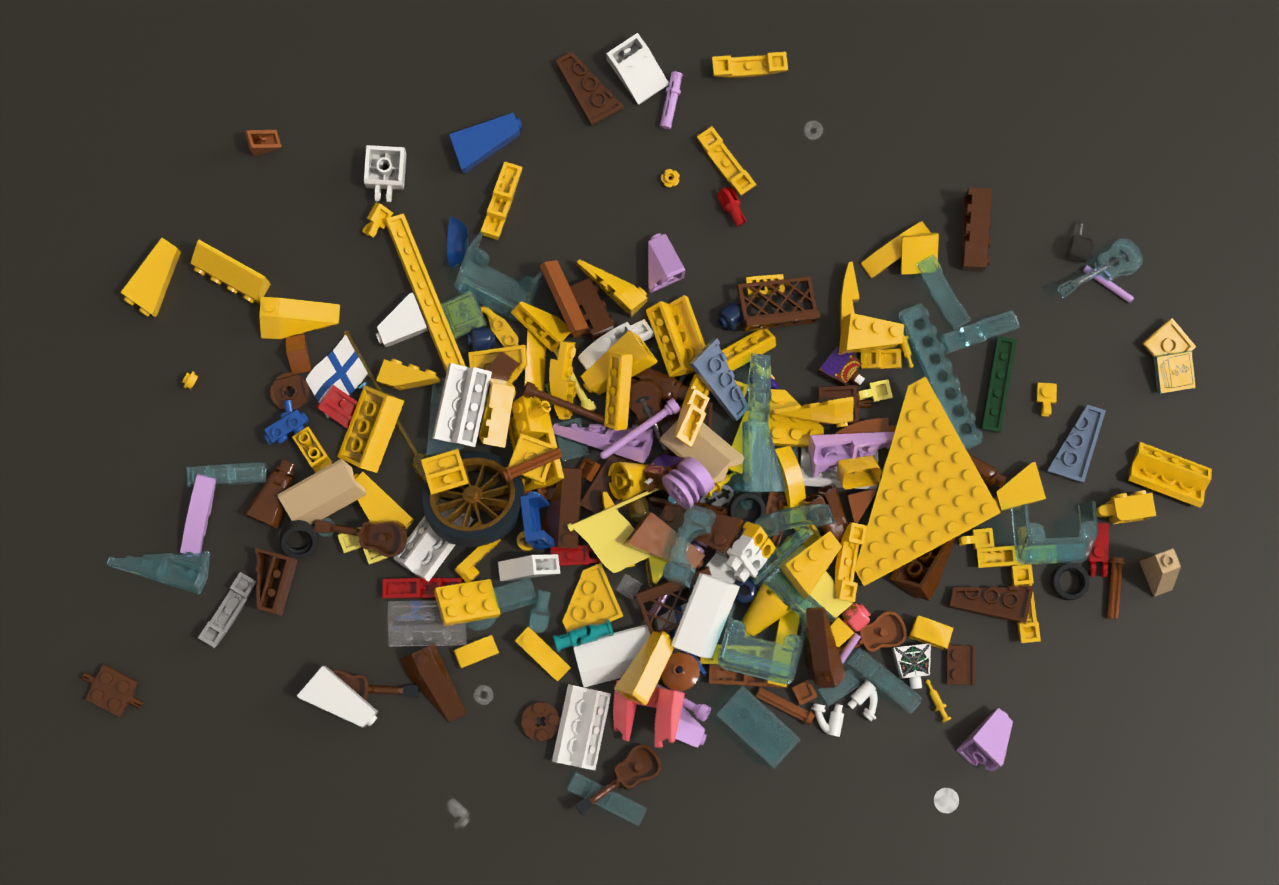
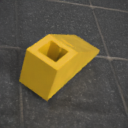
M384 359L376 381L383 386L400 391L440 383L441 379L436 376V372L426 369L423 372L415 365L408 364L407 367L402 365V362L399 360L391 359V361Z

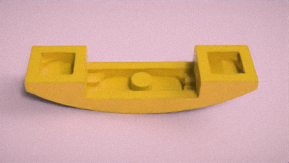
M786 52L767 53L764 56L712 57L713 74L716 77H753L788 71Z
M713 126L697 136L698 141L712 162L740 196L756 186L748 172L743 170L724 145L722 138Z
M923 221L888 242L861 263L871 279L901 258V236L931 233Z
M791 446L772 449L775 466L781 470L787 506H783L787 525L804 522L806 507L802 502L806 498V493L797 458Z
M849 522L840 544L842 547L837 554L835 566L837 599L855 602L858 583L853 582L859 544L864 545L866 525Z
M1031 564L1012 566V586H1033ZM1033 593L1026 624L1017 623L1021 643L1041 641Z

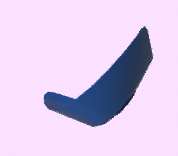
M454 217L449 218L447 258L449 266L452 268L463 262L468 255V229L463 222Z

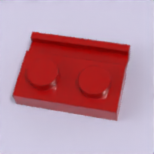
M332 384L316 407L348 429L358 402Z

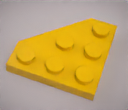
M526 345L468 352L470 368L475 367L488 370L501 351L505 352L520 363L507 380L513 384L528 365Z
M766 389V445L809 448L810 435H824V428L817 422L771 415L772 410L801 405L786 390Z
M601 563L583 570L563 618V624L567 633L569 630L578 629L586 625H597L606 622L607 619L612 622L624 617Z

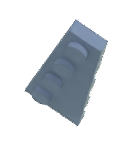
M713 338L689 364L733 421H738L749 407L740 387L737 386L734 380L735 375L727 365V358L719 347L720 342L718 338Z
M1086 405L1046 472L1084 483L1106 410Z

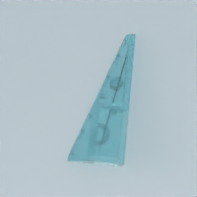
M204 551L203 553L195 554L186 552V554L174 555L173 553L143 555V557L126 556V558L115 559L109 557L107 564L110 567L200 595L208 579L210 552Z

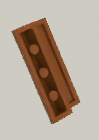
M558 260L542 263L540 268L570 333L573 334L574 338L588 336L590 334L588 325Z

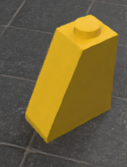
M1036 462L1029 464L993 494V499L1000 512L1046 499Z

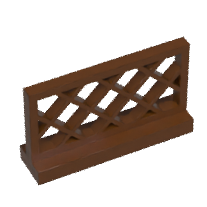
M811 276L737 285L743 318V332L814 324L821 318L820 311H817ZM798 283H807L808 290L805 294L796 288ZM785 284L791 289L787 296L778 290L780 285ZM767 286L773 291L769 298L760 292L762 287ZM749 288L755 293L750 300L743 295V289ZM792 291L802 297L798 304L789 298ZM774 293L784 299L780 306L770 300ZM756 295L766 301L761 308L752 302ZM803 299L811 304V310H805L799 306ZM785 301L795 307L792 312H787L781 308ZM767 303L777 309L774 314H768L763 310ZM749 305L758 311L755 316H747L746 308Z
M709 566L635 593L650 635L654 631L651 625L654 617L665 622L662 629L654 632H668L678 628L680 622L675 624L668 621L672 611L681 615L684 614V612L674 608L679 598L686 602L689 601L680 596L682 590L687 587L693 590L694 587L692 585L696 584L700 573L712 575ZM667 594L676 597L672 607L662 603L664 596ZM653 601L658 604L654 614L645 609V602ZM660 605L670 609L666 619L656 615Z

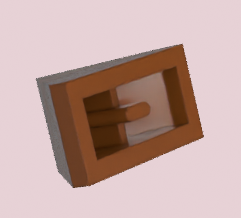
M277 130L245 131L253 156L282 147Z
M305 334L286 337V353L292 373L311 372Z
M872 489L846 496L852 523L859 522L877 490Z

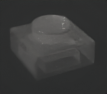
M625 574L616 591L633 601L636 596L635 593L639 591L642 583Z

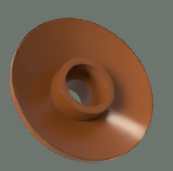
M684 652L671 654L661 674L664 684L674 691H686L692 688L700 675L698 662L693 656ZM678 667L683 668L681 673H676Z

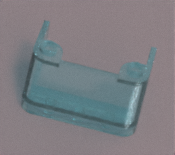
M479 232L466 250L455 281V288L464 296L474 292L478 303L512 321H519L511 311L521 301L529 305L531 304L544 274L540 270L536 277L527 275L523 277L521 282H518L489 267L488 254L478 248L483 236Z
M1096 501L1078 505L1079 537L1045 538L1043 526L1038 523H1030L1028 504L1011 508L1015 556L1020 564L1079 563L1088 559L1098 535Z
M733 604L726 621L719 652L718 664L720 667L782 684L793 682L804 643L806 622H803L799 636L788 635L785 637L783 644L745 635V625L741 621L732 619L735 604Z

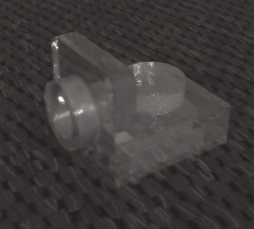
M452 798L447 804L450 807L448 811L456 818L458 816L461 817L454 825V828H464L470 821L468 817L471 813L455 798Z

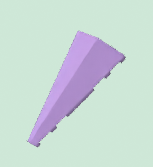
M554 424L553 432L556 435L605 450L637 428L638 425H632V428H627L626 430L616 431L604 427V424H589V427H578L577 424H572L571 427H563ZM652 427L613 454L644 464L650 454L655 434Z
M895 432L810 435L808 450L813 477H819V473L830 470V472L836 470L835 467L838 466V460L871 456L876 454V450L884 447L890 449Z

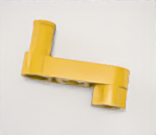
M479 521L476 522L472 527L480 526ZM501 539L477 547L454 571L466 583L472 582L480 574L475 565Z

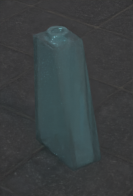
M749 418V422H742L743 456L745 457L743 460V491H786L768 422H761V418Z

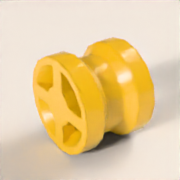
M524 531L520 532L517 536L519 548L524 551L532 550L533 547L525 541Z

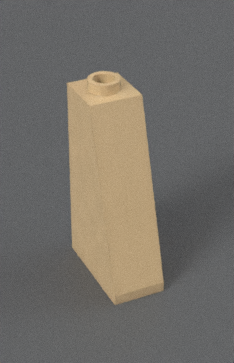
M1174 548L1139 561L1153 597L1173 590L1181 568Z

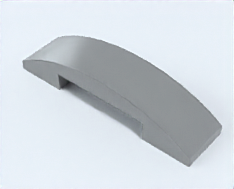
M240 572L231 585L229 593L211 621H208L198 639L216 648L246 604L257 581Z

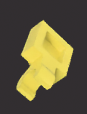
M888 379L870 383V389L858 391L857 393L860 400L872 397L873 403L893 398Z

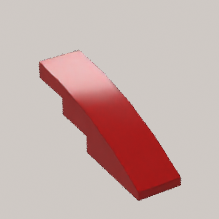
M422 578L382 579V598H436L435 588L462 584L464 580L462 578H431L428 582Z

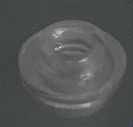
M810 121L805 125L804 133L807 138L816 140L821 137L823 127L817 121ZM815 128L817 132L813 134L810 132V129Z
M486 685L477 687L474 692L476 702L481 705L489 704L494 696L492 689ZM483 691H486L488 694L487 698L482 699L480 697V694Z

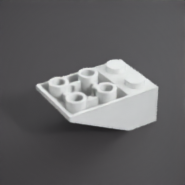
M638 33L606 53L608 63L638 105L669 85L652 53Z

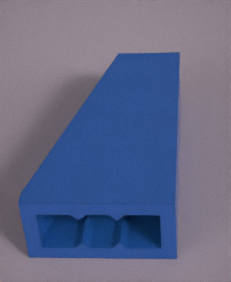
M514 113L449 134L462 173H467L520 136V129L522 128L520 118H515Z

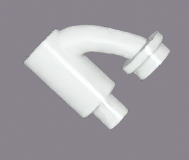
M865 680L850 696L852 699L847 705L854 709L857 704L861 706L870 697L869 710L865 708L862 714L869 721L876 719L874 714L878 696L876 688L868 680Z
M813 704V707H811V710L815 711L819 726L826 734L840 737L844 718L842 713L843 705L835 704L834 711L830 713L829 723L825 721L822 712L826 711L824 710V705Z

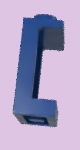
M526 493V496L520 497L525 541L536 550L555 547L554 539L541 529L539 509L550 506L549 501L540 493Z

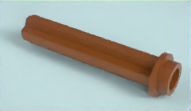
M555 448L511 468L505 467V470H502L506 482L509 480L512 482V479L560 459L562 452L559 448Z
M1112 557V561L1109 562L1112 563L1107 618L1118 619L1122 569L1123 564H1125L1123 562L1124 558Z
M762 687L756 693V698L803 721L804 725H810L815 717V714L812 713L813 711L809 712Z

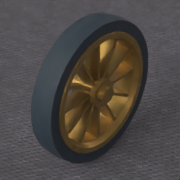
M488 452L462 453L460 456L469 486L467 488L463 486L457 487L462 493L444 491L431 495L428 482L426 481L422 495L423 511L432 530L443 540L463 547L483 546L501 539L516 526L522 515L520 497L525 496L524 486L520 476L513 478L512 482L510 480L506 482L502 470H505V467L508 468L509 462L504 458ZM480 471L475 486H471L467 472ZM485 472L495 474L481 487ZM501 479L507 484L506 486L490 490ZM509 493L508 501L493 499V497ZM439 497L456 499L438 505ZM486 505L502 507L505 509L498 516ZM457 508L446 519L440 514V512ZM481 509L494 520L482 525L480 520L482 516ZM466 511L461 527L452 524ZM472 511L475 517L478 518L480 526L467 527Z

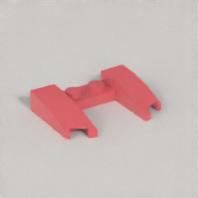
M655 688L648 703L643 705L627 700L615 690L613 704L614 730L620 731L623 734L622 739L629 741L637 704L657 708L655 747H663L662 741L666 739L670 743H674L685 693Z

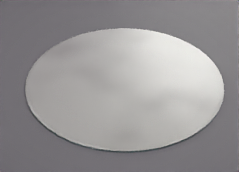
M942 788L936 792L934 805L937 810L942 813H951L958 807L959 797L953 789Z

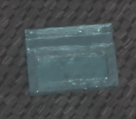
M581 418L557 423L563 427H571L572 424L583 427ZM556 435L559 449L562 452V462L589 456L586 444Z

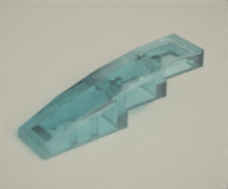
M1014 310L943 334L940 338L946 354L1019 329L1020 325Z
M751 353L747 391H749L747 430L767 433L771 398V355Z
M266 463L187 467V486L194 487L197 474L217 478L215 486L266 482Z
M861 648L847 662L910 714L923 700L921 696Z
M575 772L567 790L586 799L605 786ZM615 791L610 792L595 803L638 826L648 809Z

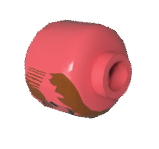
M853 603L842 613L843 622L856 632L860 631L870 622L869 616L871 614L861 603L859 605Z

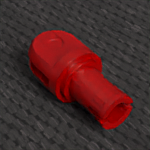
M730 187L721 188L718 192V200L724 212L730 214L736 227L745 224L747 220L741 212V202L735 191Z

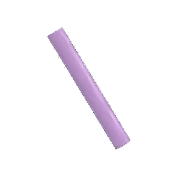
M1088 265L1084 268L1083 272L1086 274L1092 272L1093 279L1128 303H1131L1134 299L1132 295L1100 273L1095 274V270Z
M857 633L853 634L840 654L842 664L861 638Z

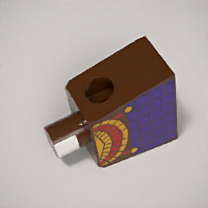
M838 344L817 373L840 386H846L851 381L859 387L865 380V377L857 372L862 363L853 353L838 355Z
M660 454L644 470V475L647 479L643 483L644 489L648 492L655 488L666 490L662 477L669 474L672 469L677 470V465L685 458Z

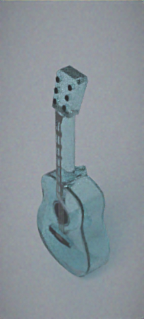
M1126 238L1119 239L1107 252L1098 256L1095 260V269L1074 281L1070 280L1060 285L1057 290L1062 298H1065L1075 291L1078 286L1098 275H1101L1106 281H1112L1118 276L1133 274L1142 265V254L1131 240Z

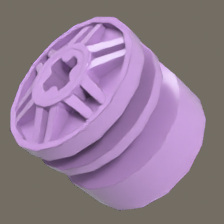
M690 456L677 465V470L672 469L669 474L662 477L663 485L669 495L685 509H690L694 503H697L700 498L699 495L705 496L714 488V481L709 472L699 461Z

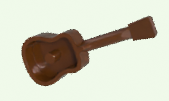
M319 519L315 521V532H336L359 536L362 548L373 549L385 557L400 555L406 547L407 530L404 524L399 521L392 520L383 523L368 521L362 524L361 529L335 525L332 522Z

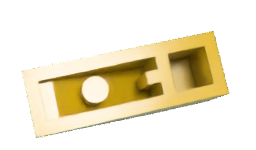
M521 301L511 311L551 352L560 345V341H564L570 334L568 326L559 317Z
M529 627L515 640L557 682L571 668Z

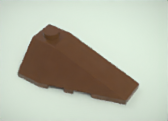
M955 538L895 569L890 580L912 596L930 601L941 580Z
M435 643L400 659L410 680L419 686V690L448 722L467 714Z

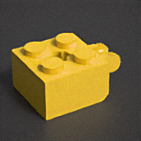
M1146 490L1134 492L1130 496H1127V493L1117 494L1111 497V500L1106 502L1104 506L1097 507L1095 514L1099 518L1108 517L1109 522L1113 525L1148 520L1156 516L1153 494H1146Z

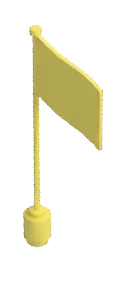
M655 488L651 492H643L572 525L569 523L567 526L570 531L575 530L588 542L600 561L613 573L618 572L651 556L624 544L634 528L616 509L660 489Z

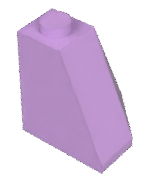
M656 234L648 241L649 293L675 283L685 276V268L666 234Z
M682 706L675 739L696 748L699 745L703 746L707 737L704 734L705 729Z
M1000 708L996 709L957 748V751L970 764L975 766L981 764L986 766V770L995 771L1004 764L1013 721Z

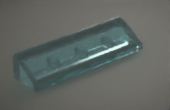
M804 524L772 553L762 568L757 571L758 574L755 578L749 576L750 580L757 585L814 532Z
M780 567L775 568L763 580L766 586L805 621L807 608L823 607L811 595L804 600ZM826 610L829 623L831 624L835 618Z

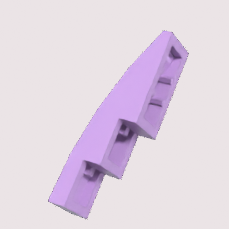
M200 474L196 476L180 553L197 557L201 555L203 538L206 535L208 518L211 514L217 478Z

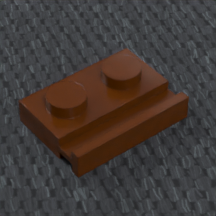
M948 646L946 650V684L975 685V646Z

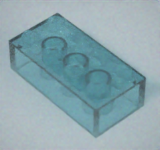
M744 686L716 714L724 724L774 769L801 740Z

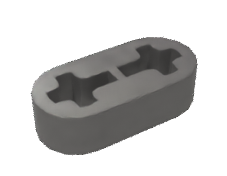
M728 485L722 487L725 491L729 490L728 499L725 497L718 499L717 496L721 495L722 491H714L710 498L706 496L701 497L700 502L705 503L704 499L706 498L708 500L715 498L716 501L711 505L721 507L730 502L734 496L733 489Z

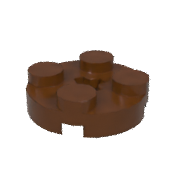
M284 373L275 379L270 388V396L273 403L281 410H285L284 401L292 400L293 411L301 409L308 402L309 387L307 382L299 375ZM288 387L295 390L292 397L285 395Z
M537 702L525 709L521 725L524 733L530 739L545 741L554 737L558 732L560 718L557 710L552 705ZM545 717L544 722L546 725L537 727L536 718Z

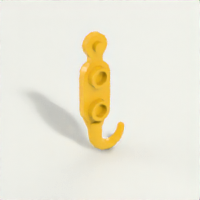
M485 306L479 307L481 313L487 315L491 330L504 347L518 346L519 339L507 321L495 314L490 308Z

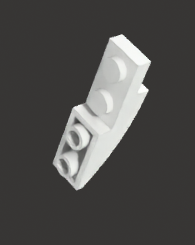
M645 319L633 325H629L626 322L607 332L589 345L578 356L586 371L629 330L639 335L643 341L654 337V332Z

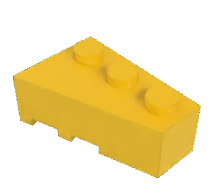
M850 313L842 318L838 355L894 348L903 341L904 324Z
M831 531L786 563L781 569L804 600L810 595L842 547Z

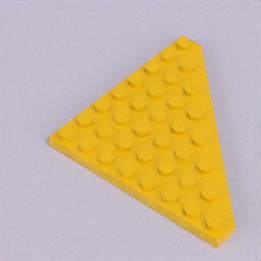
M926 376L910 384L907 388L867 525L864 545H861L855 571L863 586L1001 513Z

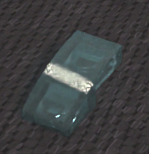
M851 669L845 672L846 677L836 688L818 689L828 706L861 685Z

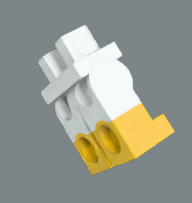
M748 521L743 526L745 531L740 539L736 540L732 548L727 550L730 558L725 563L727 568L735 572L733 575L735 579L743 583L749 576L754 578L757 576V571L762 568L776 549L763 528Z

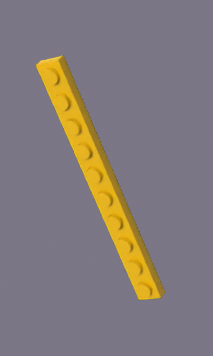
M404 214L386 218V226L446 374L449 363L466 367Z

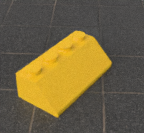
M198 240L191 260V264L195 267L194 271L202 276L204 274L211 276L210 280L218 285L221 283L227 285L226 289L234 294H237V292L243 294V298L253 304L255 301L260 304L261 297H264L271 285L267 278Z
M364 385L337 457L359 468L377 473L404 401Z

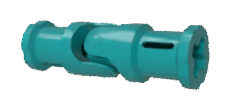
M607 619L606 622L597 625L590 624L578 629L569 630L568 633L563 635H553L557 652H560L561 649L570 646L577 647L597 641L598 638L607 635L613 636L614 634L610 620Z

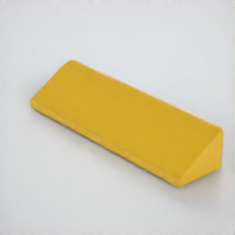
M761 329L721 351L726 355L729 369L734 371L775 348L776 338L768 329Z
M528 330L526 349L528 365L525 367V384L527 381L538 387V390L544 392L546 346Z
M609 351L604 427L616 431L626 430L628 427L633 355Z

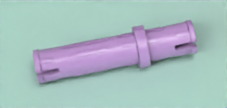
M671 72L669 87L666 88L667 96L659 125L664 129H671L677 98L681 93L679 89L683 74L680 72Z

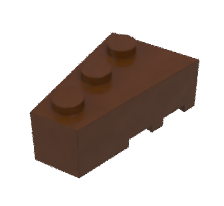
M588 278L570 286L588 325L592 341L611 331L615 323L611 315L609 316L606 311L607 306L604 299H600L598 295L600 291L596 282H592Z
M255 548V554H257V609L282 616L298 560Z

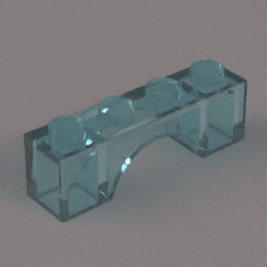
M696 505L686 509L684 524L678 529L676 545H673L670 551V561L665 564L663 569V577L667 581L687 588L690 587L696 569L688 560V547L696 537L702 534H710L717 516L712 510Z

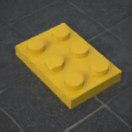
M491 579L437 587L434 590L444 626L495 618L501 614Z

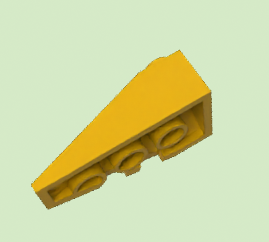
M261 297L259 315L261 339L281 340L311 330L339 324L340 304Z
M853 397L829 400L823 403L775 409L771 411V415L828 425L836 424L837 428L848 426V422L853 421L854 399Z

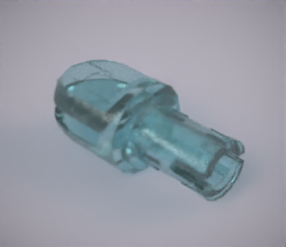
M539 590L536 607L531 610L530 628L536 633H542L547 629L551 614L548 609L551 592Z

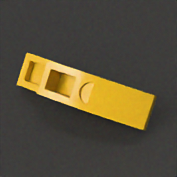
M560 341L558 359L550 360V392L553 396L573 403L577 392L576 381L569 379L573 373L572 360L576 354L575 342ZM553 404L559 419L571 418L572 411Z
M309 426L292 436L315 473L333 464Z

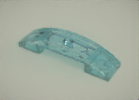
M935 255L918 263L917 266L932 297L952 328L956 330L970 322L969 315L964 306L959 303L942 273L943 269Z
M809 504L768 514L756 519L755 523L761 526L767 536L770 537L779 535L780 531L812 524L818 527L833 524L835 520L829 504Z

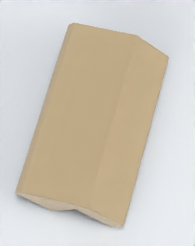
M678 420L660 438V441L678 457L686 458L690 456L699 461L709 472L714 483L725 480L728 468L742 464L745 458L703 422L692 447H688L675 438Z
M340 459L279 493L278 498L292 521L302 520L313 525L316 520L324 519L367 495L366 489L354 479L352 467Z

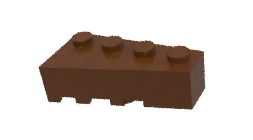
M969 187L963 196L961 270L984 271L990 264V255L987 254L991 242V237L989 236V229L991 228L990 211L992 207L991 188Z
M665 505L659 517L683 538L727 559L730 558L727 550L732 548L736 540L740 539L745 524L741 518L685 509L672 505Z

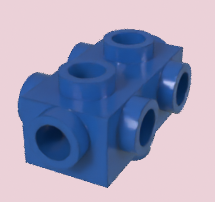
M292 400L284 401L285 413L280 415L281 420L264 429L267 433L264 437L269 445L276 442L278 444L283 443L288 439L287 435L292 432L295 434L305 429L304 425L309 422L304 411L301 413L298 409L293 411Z

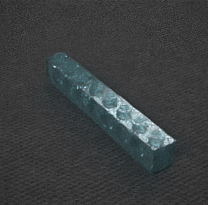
M922 303L900 311L898 316L901 323L904 324V330L907 336H909V341L923 373L965 449L969 450L983 443L982 439H984L980 428L977 429L974 423L976 418L966 405L968 404L966 395L964 393L961 394L959 379L951 371L953 369L952 363L949 358L946 359L943 353L945 352L944 345L936 337V327L928 319L930 317L928 309L923 307ZM920 321L923 323L924 328L919 330L915 327L914 323ZM922 339H929L931 346L925 347L922 344ZM930 356H936L939 359V364H932ZM939 373L946 375L947 380L945 382L938 380L937 375ZM945 391H952L954 399H948L945 396ZM953 408H959L962 411V416H955ZM962 425L968 426L969 434L961 432L960 428Z

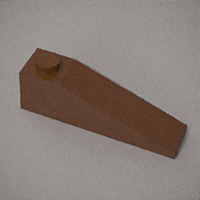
M563 468L564 479L557 482L541 529L554 539L555 547L578 549L580 534L575 530L570 531L567 524L571 523L572 525L581 521L582 468Z
M825 607L807 608L806 664L810 677L819 688H836L846 677Z

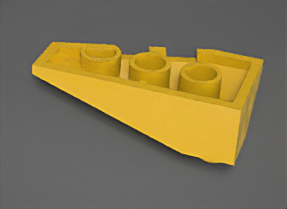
M580 259L577 261V267L593 282L595 281L597 286L630 317L647 302V293L641 287L636 288L633 284Z

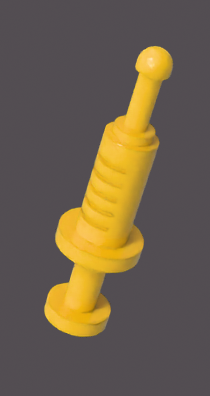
M903 333L901 347L904 357L908 359L909 367L913 368L914 365L910 358L912 354L907 341L909 336H904Z
M737 473L726 474L725 480L714 483V488L705 496L710 498L712 492H720L722 487Z
M927 679L925 682L930 689L929 694L936 706L934 710L935 712L940 711L944 719L942 723L951 720V717H948L944 710L947 705H943L937 691L933 690L930 680Z

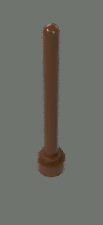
M527 381L522 392L524 397L540 398L604 424L605 416L538 390V387Z

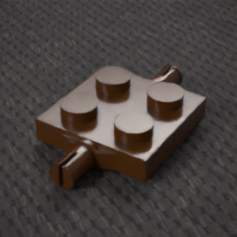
M857 385L818 387L819 398L817 403L853 397V421L848 422V424L859 422L860 408H871L872 406L871 400L859 399ZM820 423L821 426H829L828 424Z
M105 664L102 665L95 677L86 672L81 677L82 680L91 684L90 691L85 700L118 717H122L126 707L130 704L141 709V705L144 703L134 698L135 689L139 682Z

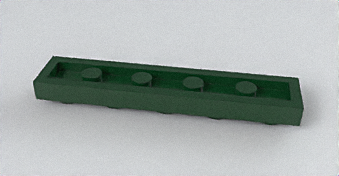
M998 336L996 339L981 430L1001 433L1017 339Z

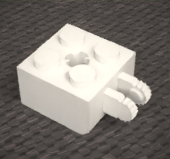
M366 145L364 184L366 188H375V201H380L381 189H387V202L392 201L393 189L404 190L406 151L404 147ZM385 165H388L387 170H382Z

